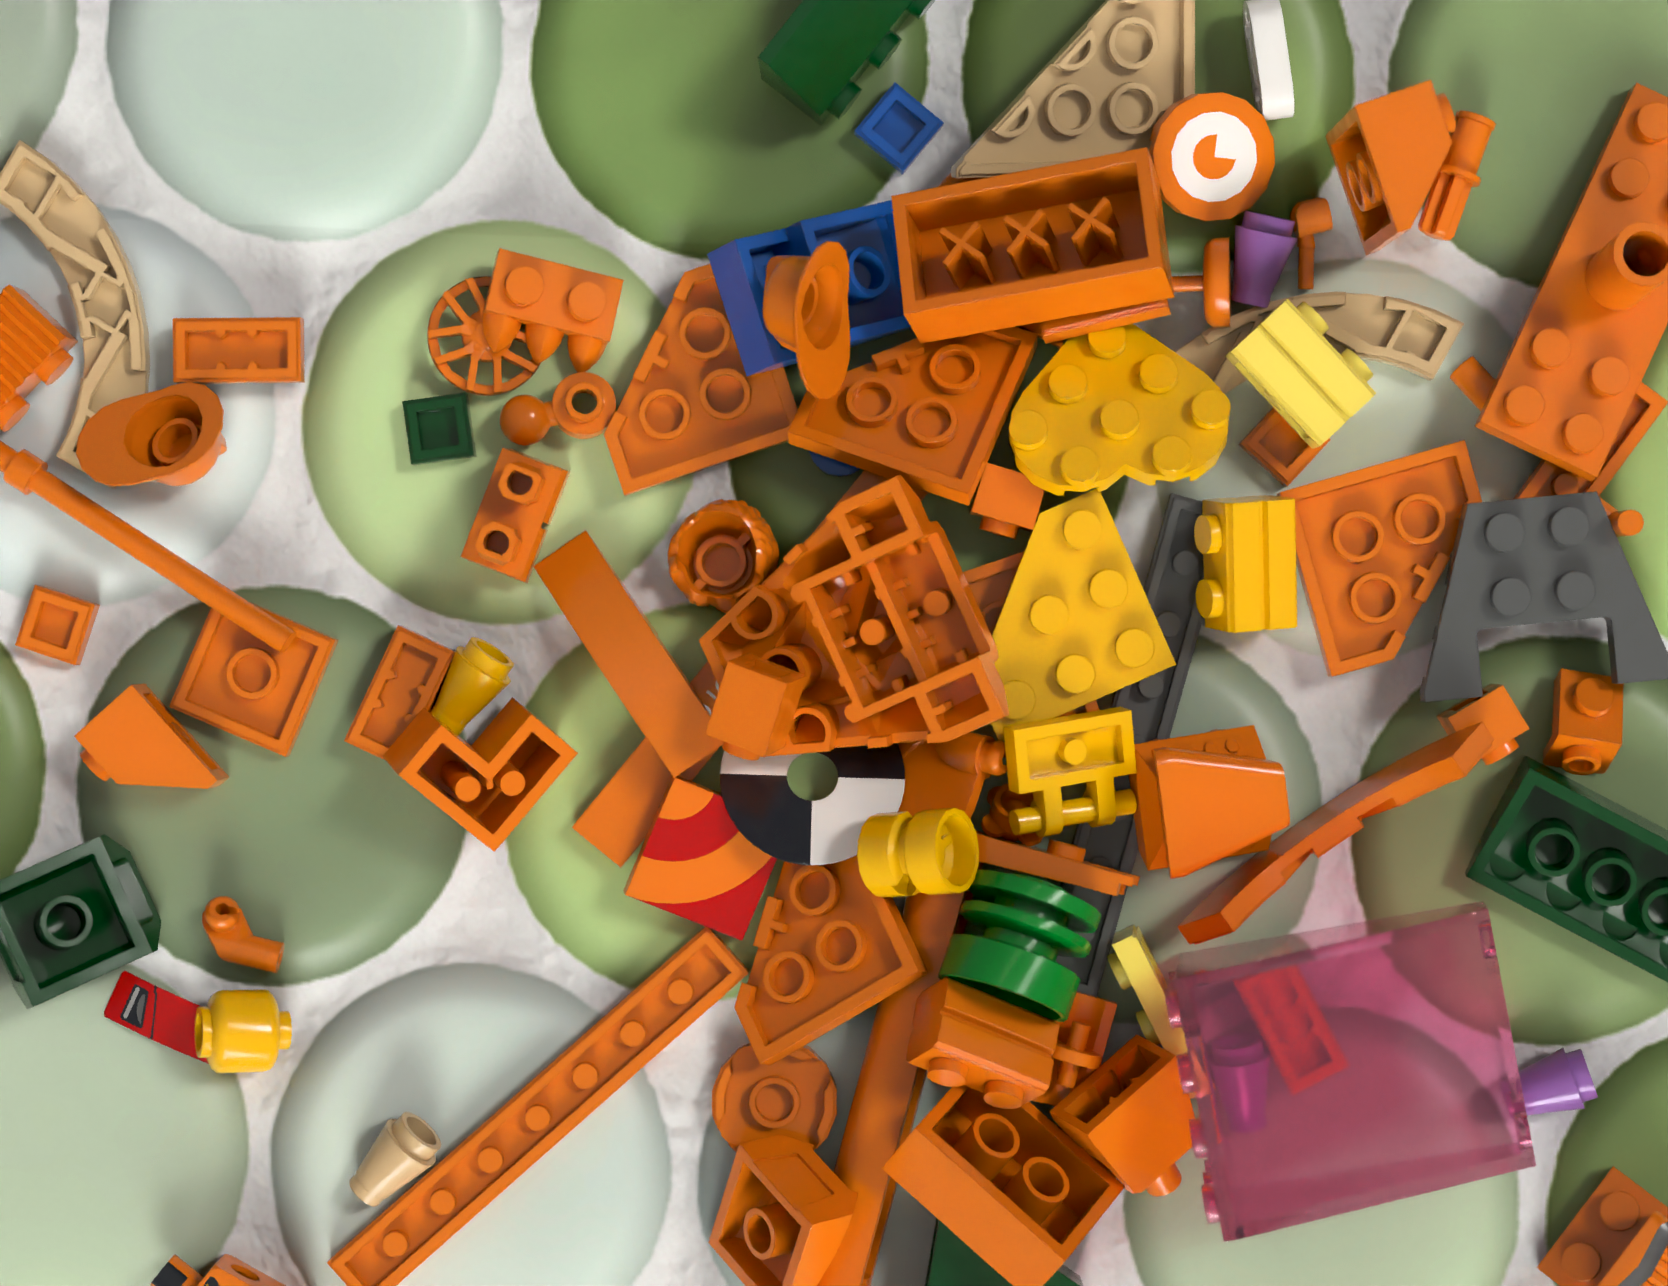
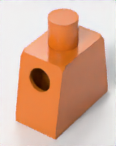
M1137 1034L1049 1111L1054 1121L1072 1140L1125 1185L1124 1189L1133 1194L1142 1193L1145 1189L1150 1195L1156 1197L1165 1196L1173 1192L1182 1180L1181 1173L1175 1162L1197 1143L1200 1135L1177 1056Z

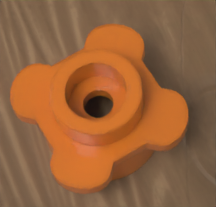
M1008 783L992 788L987 795V802L991 805L990 812L983 817L981 822L983 831L991 837L998 838L1001 836L1007 840L1020 841L1026 846L1039 844L1043 837H1039L1035 832L1015 835L1011 830L1009 822L1011 810L1031 806V802L1034 800L1033 792L1017 794L1009 790Z

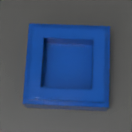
M894 82L855 129L854 135L903 175L940 131L944 122Z

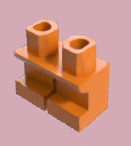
M502 448L461 557L528 583L548 531L541 528L543 522L551 524L570 471L514 449Z

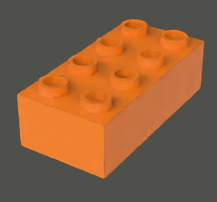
M1147 147L891 196L903 312L921 344L1175 298L1159 179Z

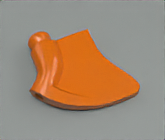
M969 732L949 742L927 744V741L898 743L905 768L904 794L898 812L908 811L913 817L916 813L923 810L957 808L963 810L971 819L984 780L991 775L1001 776L1007 772V765H1003L1002 758H1006L1005 742L995 741L991 736Z

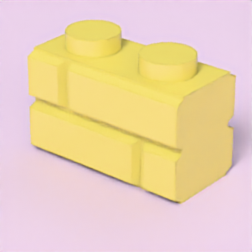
M1287 298L1231 349L1225 357L1299 436L1314 449L1325 443L1376 394L1367 383L1373 377V373L1353 351L1346 348L1339 354L1323 337L1329 330V327L1310 305L1302 301L1295 307Z

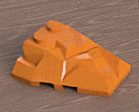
M902 475L895 476L840 502L825 516L827 520L803 543L797 544L782 558L784 562L761 584L755 585L699 639V643L719 687L727 662L747 653L807 675L785 746L768 756L829 752L834 748L867 745L868 748L889 747L893 743L927 741V744L949 742L1009 715L1004 684L994 665L999 658L994 639L944 529L938 521H929L920 498Z

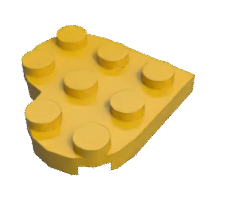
M1129 324L1069 338L1022 392L1011 412L1009 442L1015 455L1017 468L1033 485L1057 496H1064V491L1084 492L1098 487V492L1109 488L1124 475L1146 485L1154 486L1156 480L1174 482L1189 477L1190 482L1197 480L1217 463L1226 446L1231 404L1228 397L1222 393L1221 388L1204 371L1136 325Z

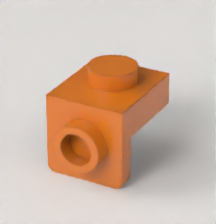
M1561 668L1554 680L1552 736L1543 750V764L1563 768L1566 772L1575 775L1605 773L1622 746L1624 683H1612L1611 676Z

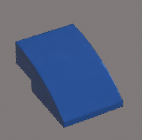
M892 200L801 220L784 229L735 239L707 254L746 376L798 363L796 353L781 346L765 327L763 297L767 263L770 258L779 255L811 256L814 250L826 241L839 242L845 249L850 266L848 291L850 347L912 329L903 312Z

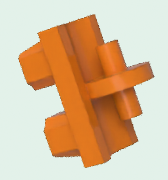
M1076 992L1068 1019L1064 1022L1056 1021L1060 1026L1056 1051L1051 1059H1054L1050 1087L1046 1090V1093L1031 1101L1056 1106L1100 1067L1118 1005L1116 1002Z

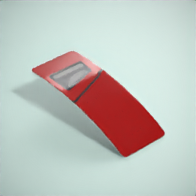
M123 971L106 1006L104 1016L162 1045L208 1063L206 1058L197 1057L195 1049V1016L197 1008L202 1006L166 991L128 971Z

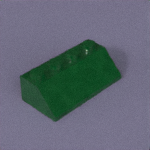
M803 0L758 56L761 79L820 126L830 114L839 120L862 92V88L855 83L868 66L872 64L879 70L900 45L902 38L895 34V32L910 14L919 20L935 0Z

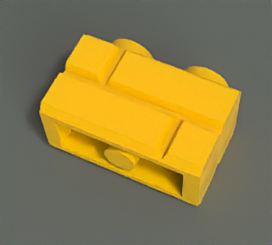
M1259 495L1202 500V515L1195 522L1194 538L1198 550L1203 554L1204 579L1200 580L1196 587V605L1200 615L1205 618V627L1232 633L1296 628L1295 498Z

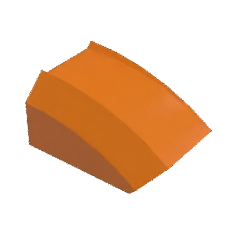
M782 1134L739 1143L708 1243L745 1286H817L845 1236L854 1213L858 1192L850 1190L813 1150L814 1144Z

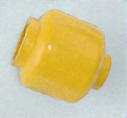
M268 990L217 991L210 996L206 1007H198L196 1011L194 1035L197 1057L206 1058L211 1069L217 1073L268 1071L275 1065L279 1050L290 1048L292 1037L289 1011H279L276 999Z

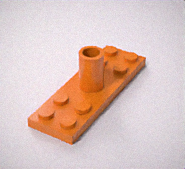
M1636 83L1628 92L1474 425L1590 482L1598 477L1668 324V97L1639 83Z

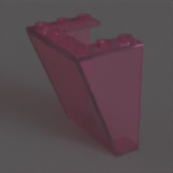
M1484 901L1184 952L1179 955L1176 971L1169 972L1167 989H1164L1171 1029L1183 1027L1188 1053L1177 1054L1183 1094L1196 1093L1200 1118L1189 1119L1193 1150L1196 1159L1208 1157V1159H1204V1184L1201 1185L1205 1214L1208 1224L1220 1223L1224 1242L1536 1166L1490 916Z

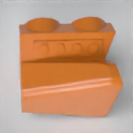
M1254 725L1231 729H1214L1206 733L1169 739H1153L1145 743L1134 744L1137 773L1129 774L1130 789L1135 794L1137 802L1134 821L1138 850L1148 871L1168 867L1170 879L1180 878L1222 858L1267 851L1270 848L1272 834L1289 826L1290 812L1283 767L1278 762L1266 759Z

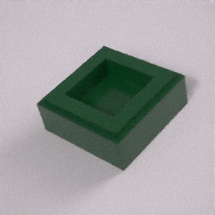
M467 393L402 401L411 465L477 457Z

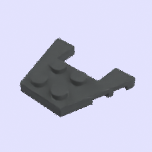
M1597 491L1463 504L1445 585L1447 586L1438 625L1435 626L1432 636L1434 642L1426 677H1423L1420 688V702L1483 697L1477 633L1480 629L1600 617L1606 620L1612 683L1622 684L1668 679V652Z

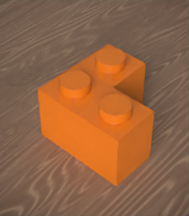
M512 697L472 745L463 740L426 708H423L382 757L401 778L495 852L578 753Z

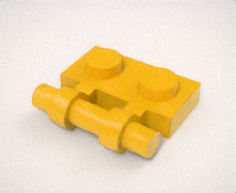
M1114 707L1003 727L1009 790L1017 794L1033 792L1034 797L1030 807L1010 811L1009 822L1013 834L1021 835L1035 832L1039 837L1060 834L1064 826L1086 822L1091 827L1113 824L1118 816L1134 814L1136 812L1137 802L1131 789L1115 791L1114 777L1137 773L1132 710L1124 707ZM1086 782V791L1083 797L1062 801L1061 787Z

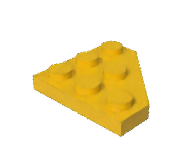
M1098 488L1039 513L992 633L999 656L994 665L1004 684L1009 715L990 723L999 741L1004 740L1003 727L1056 718L1176 665L1101 491L1098 492Z

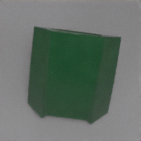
M105 834L0 880V957L13 987L26 1009L39 1005L158 950L161 918L130 851Z

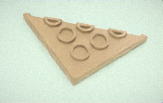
M1106 0L951 167V177H993L1147 147L1149 151L1152 142L1149 140L1155 123L1170 105L1191 94H1195V0Z

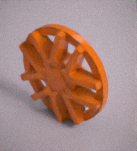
M490 276L465 279L444 292L431 313L427 330L429 352L441 375L455 387L480 396H496L511 392L527 382L540 366V364L535 363L533 358L528 361L511 352L509 349L512 342L498 353H494L490 349L482 326L486 301L479 290L480 287H489ZM468 290L479 311L471 316H468L455 300L457 296ZM447 306H449L462 325L438 328L440 317ZM519 331L513 340L526 344L525 332ZM461 336L463 348L441 355L438 338ZM470 356L467 380L453 372L447 363ZM501 359L524 369V371L508 382L502 383ZM479 361L493 363V385L475 383Z

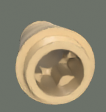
M404 1112L398 1119H389L356 1170V1174L349 1180L352 1191L364 1203L373 1207L378 1206L383 1199L388 1198L435 1164V1153L441 1148V1141L429 1124L413 1113Z

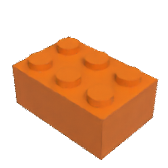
M965 1085L952 1087L914 1128L882 1169L1012 1286H1043L1069 1258L1125 1188V1185L1031 1102H1027L1016 1109H1001L986 1103L983 1099L984 1093Z

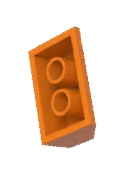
M1431 80L1355 105L1325 135L1366 255L1381 250L1411 229L1453 144L1449 134L1456 130L1452 107L1444 93L1436 95Z

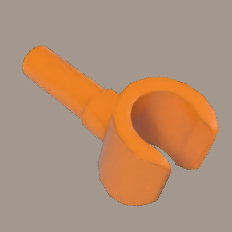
M1320 197L1298 202L1290 212V220L1295 221L1293 231L1296 238H1298L1297 247H1299L1298 289L1314 288V253L1316 247L1313 235L1333 229L1329 203L1325 198Z

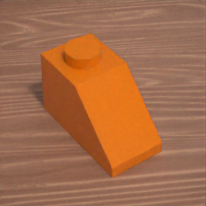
M145 683L131 684L74 736L85 748L80 753L81 759L103 781L112 778L116 784L209 789L220 786L229 778L225 771Z

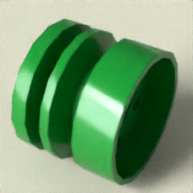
M977 870L975 880L968 890L983 901L965 900L959 913L971 924L984 930L982 936L970 934H954L951 936L937 977L942 980L947 976L1053 1021H1066L1081 979L1073 971L1056 962L1057 956L1085 958L1089 955L1092 945L1087 939L1077 933L1093 934L1097 931L1102 916L1101 913L1092 905L1070 895L1068 891L1050 882L1022 874Z

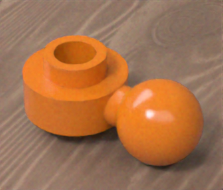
M589 372L574 373L559 383L553 394L552 401L543 402L532 395H518L511 398L501 410L500 427L510 441L524 446L539 442L545 437L549 428L556 425L571 437L578 439L594 438L606 431L615 413V394L610 384L602 377ZM581 393L590 394L596 401V408L588 414L577 412L572 406V400L576 395Z

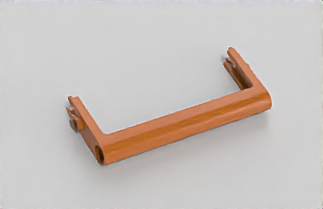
M975 830L979 845L978 870H981L983 864L987 863L1077 885L1113 896H1118V894L1124 895L1126 885L1131 887L1133 885L1138 886L1140 876L1085 861L1084 857L1087 850L1085 848L1049 839L1047 850L1035 846H1026L1020 842L1007 840L1002 837H991L984 832ZM969 890L961 893L936 895L920 892L906 897L901 917L928 974L878 1003L834 1168V1173L850 1190L858 1192V1197L845 1236L817 1286H871L898 1184L882 1167L912 1132L927 1075V1070L906 1061L910 1034L915 1027L912 1025L916 1001L922 991L940 981L937 976L951 936L954 934H964L967 920L959 912L965 900L974 899V895Z

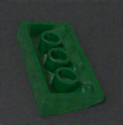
M1525 755L1481 836L1465 871L1466 877L1668 982V830Z

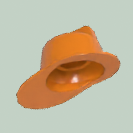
M826 241L818 246L811 256L779 255L770 258L767 263L763 297L765 327L781 346L796 353L799 373L807 391L816 399H830L839 391L846 378L850 360L848 310L850 266L845 249L839 242Z
M193 382L171 385L161 390L121 399L103 407L86 422L78 436L76 455L82 470L94 481L109 486L135 485L151 480L171 486L192 484L204 477L215 465L218 456L227 451L226 440L221 433L224 410L218 395L206 385Z

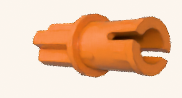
M1460 110L1455 114L1456 130L1450 133L1453 144L1431 186L1418 222V229L1426 236L1434 239L1450 241L1454 237L1471 188L1478 187L1481 182V178L1476 174L1496 123L1485 116L1469 111Z

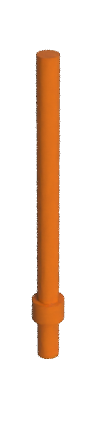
M0 441V471L4 473L3 480L25 495L34 492L280 653L285 652L296 635L295 631L48 472V464L26 449L17 452Z

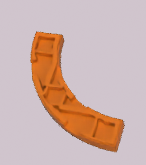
M1483 722L1477 723L1399 759L1349 788L1272 841L1269 850L1258 852L1238 868L1177 926L1189 945H1196L1235 932L1257 908L1286 884L1287 880L1310 854L1314 853L1317 858L1321 857L1333 847L1364 828L1362 823L1364 818L1398 806L1400 807L1432 790L1466 777L1492 746L1491 743L1494 741V738Z

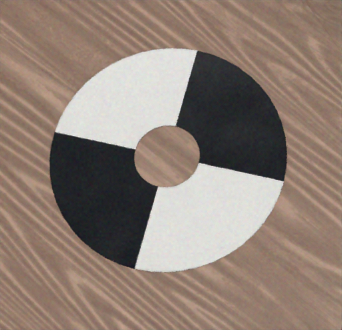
M893 743L889 747L868 748L867 745L834 748L829 752H817L825 755L834 763L838 772V782L834 791L829 796L816 801H809L798 797L790 789L787 781V772L790 764L802 754L760 757L759 760H747L724 751L720 768V787L725 807L731 820L742 835L754 846L774 858L789 863L810 866L833 864L847 860L857 855L860 831L868 817L877 813L899 811L905 787V768L898 743Z

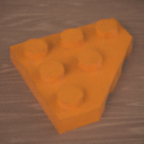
M711 264L684 272L673 294V299L658 329L655 330L633 374V379L604 433L625 496L788 442V430L798 408L784 367L746 376Z
M1010 327L922 344L918 338L874 354L872 355V362L847 371L846 378L839 391L830 399H816L806 390L789 427L788 442L799 448L889 479L902 475L909 486L969 506L1037 349L1038 334L1018 327Z
M1465 440L1276 493L1280 497L1295 498L1296 565L1328 677L1387 662L1395 658L1406 638L1405 634L1422 604L1427 601L1450 560L1449 556L1453 550L1463 504L1482 502Z
M857 855L844 861L826 865H799L784 861L774 896L767 897L753 946L758 947L748 982L741 983L734 1008L759 1063L772 1065L928 974V971L893 898H882L873 895L865 886L859 871Z

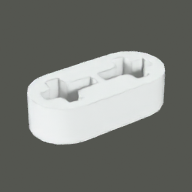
M1244 1L1243 25L1255 108L1264 116L1265 121L1293 117L1295 107L1293 81L1280 1Z

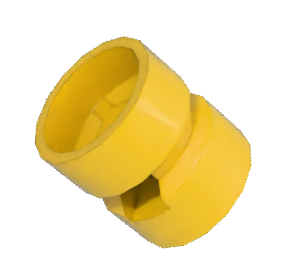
M957 808L923 810L916 813L913 817L908 811L877 813L868 817L861 828L858 838L857 859L861 877L865 886L873 895L883 898L913 896L920 892L928 895L954 894L968 890L974 882L979 866V845L977 833L971 819L963 810Z

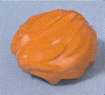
M718 499L690 514L684 519L677 532L671 538L668 549L670 577L689 602L701 607L712 605L723 613H727L755 585L761 584L777 569L779 561V547L770 525L767 524L765 518L761 517L758 509L748 506L742 500Z

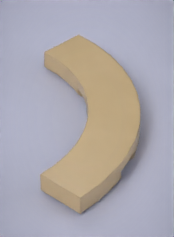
M19 140L0 172V203L23 221L43 243L47 251H50L68 283L67 287L76 311L80 336L83 338L84 371L83 378L80 381L76 409L67 435L56 456L84 472L76 455L78 436L86 422L100 409L121 399L148 393L150 374L148 325L142 296L132 266L117 235L100 209L83 189L53 161ZM106 485V486H108V487H110V488H112V489H116V488H117V486H109V485Z
M1324 292L1288 297L1295 307L1304 301L1323 318L1329 327V330L1323 337L1339 354L1348 348L1360 359L1382 362L1405 369L1429 381L1434 379L1464 325L1463 322L1435 309L1389 296ZM1287 298L1270 301L1267 308L1256 306L1239 312L1231 317V328L1210 327L1181 347L1176 353L1204 371L1221 388L1222 393L1226 394L1239 384L1247 381V379L1225 355Z

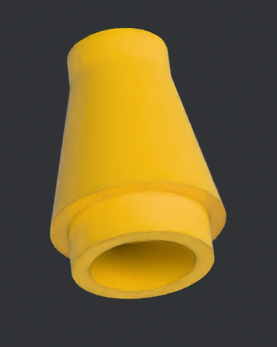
M471 637L465 647L458 646L456 648L436 703L430 713L457 735H460L466 725L510 684L511 680L508 674L513 668L514 663L505 653L480 638Z

